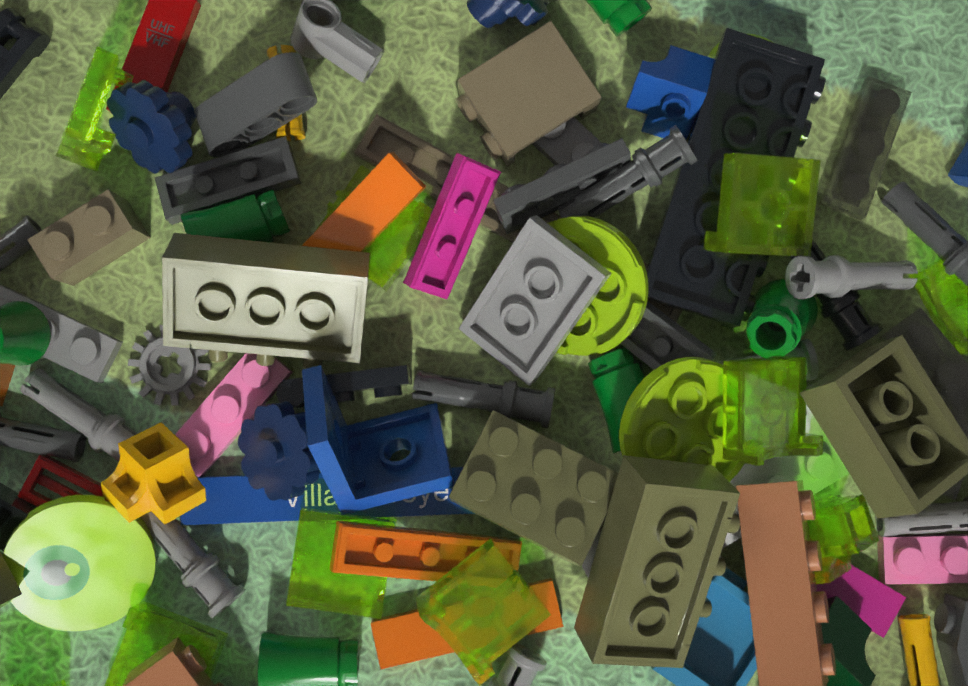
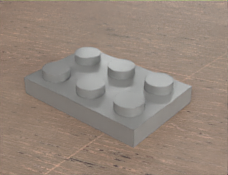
M537 215L529 217L459 329L530 386L539 378L612 273Z

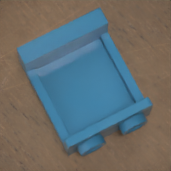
M726 568L722 576H713L706 596L711 601L712 612L707 618H699L683 668L652 667V669L676 686H746L757 670L748 593L743 591L747 581Z

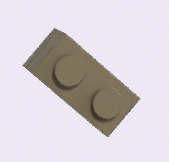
M108 189L27 240L52 280L74 286L151 237L128 200Z

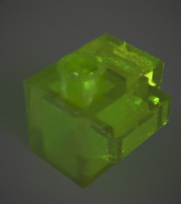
M862 494L847 497L835 495L815 502L816 520H808L810 540L819 541L822 555V571H815L816 584L830 583L852 569L851 555L858 554L879 541L866 499Z

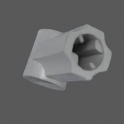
M303 0L290 36L293 48L306 58L320 59L325 57L362 83H365L380 62L384 50L341 22V12L338 6L331 0Z

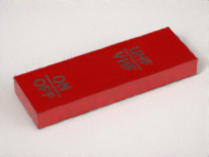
M198 0L148 1L114 90L127 82L136 85L146 80L153 86L168 92L201 7Z

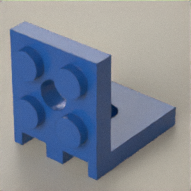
M319 365L302 370L307 446L341 515L454 487L441 415L437 403L347 425L322 366ZM406 449L411 451L403 460H389L392 454L398 450Z

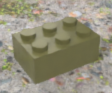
M903 335L864 348L800 392V395L877 519L918 514L968 474V439Z
M493 410L448 498L461 507L576 566H582L607 514L618 473Z

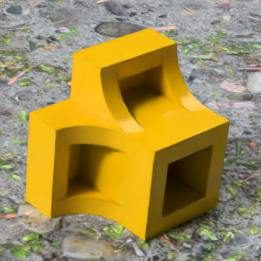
M162 422L118 443L120 452L119 463L114 472L101 482L103 496L129 523L152 511L165 525L206 501L205 487L198 480L192 469L188 446Z

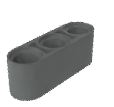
M289 52L266 60L195 108L194 113L209 155L218 158L248 148L316 105L317 97L302 56L298 53Z

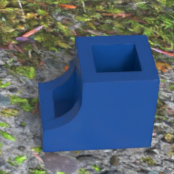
M671 45L665 59L658 62L642 60L626 108L646 114L641 131L665 138L670 134V128L676 125L686 140L707 95L715 59Z

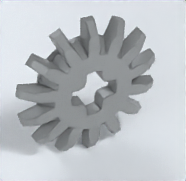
M162 324L160 325L161 336L158 338L150 330L143 333L149 341L146 347L136 342L134 343L132 348L142 354L140 360L128 359V366L139 367L140 373L129 378L132 384L142 380L145 382V387L139 392L143 398L154 390L157 392L154 404L161 405L165 394H168L171 398V405L176 406L179 405V392L183 391L189 400L195 398L190 387L193 382L201 387H205L207 384L205 380L197 376L198 370H211V364L199 363L198 357L205 355L209 350L163 346ZM175 352L179 355L177 363L182 366L181 372L179 374L170 373L166 378L161 375L163 367L158 363V360L161 356L170 357Z

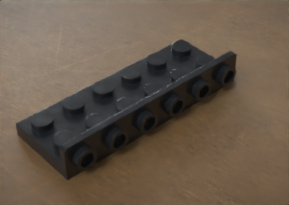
M726 28L722 34L715 56L707 95L695 119L688 140V145L698 161L692 165L685 163L679 167L646 269L648 299L720 322L721 326L727 328L740 327L741 321L746 322L749 319L755 304V295L750 294L755 277L760 278L763 275L769 260L770 253L764 249L769 234H775L783 217L784 209L779 207V202L783 190L788 191L797 173L798 165L792 163L796 149L804 145L811 130L812 121L806 118L811 103H817L825 86L826 78L820 76L825 59Z

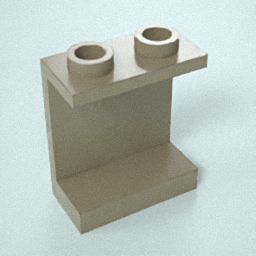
M549 21L459 78L458 93L460 96L455 100L466 120L470 123L476 119L485 134L480 136V139L491 158L496 160L501 157L506 167L515 162V154L574 116L579 114L581 119L596 111L602 97L552 21Z

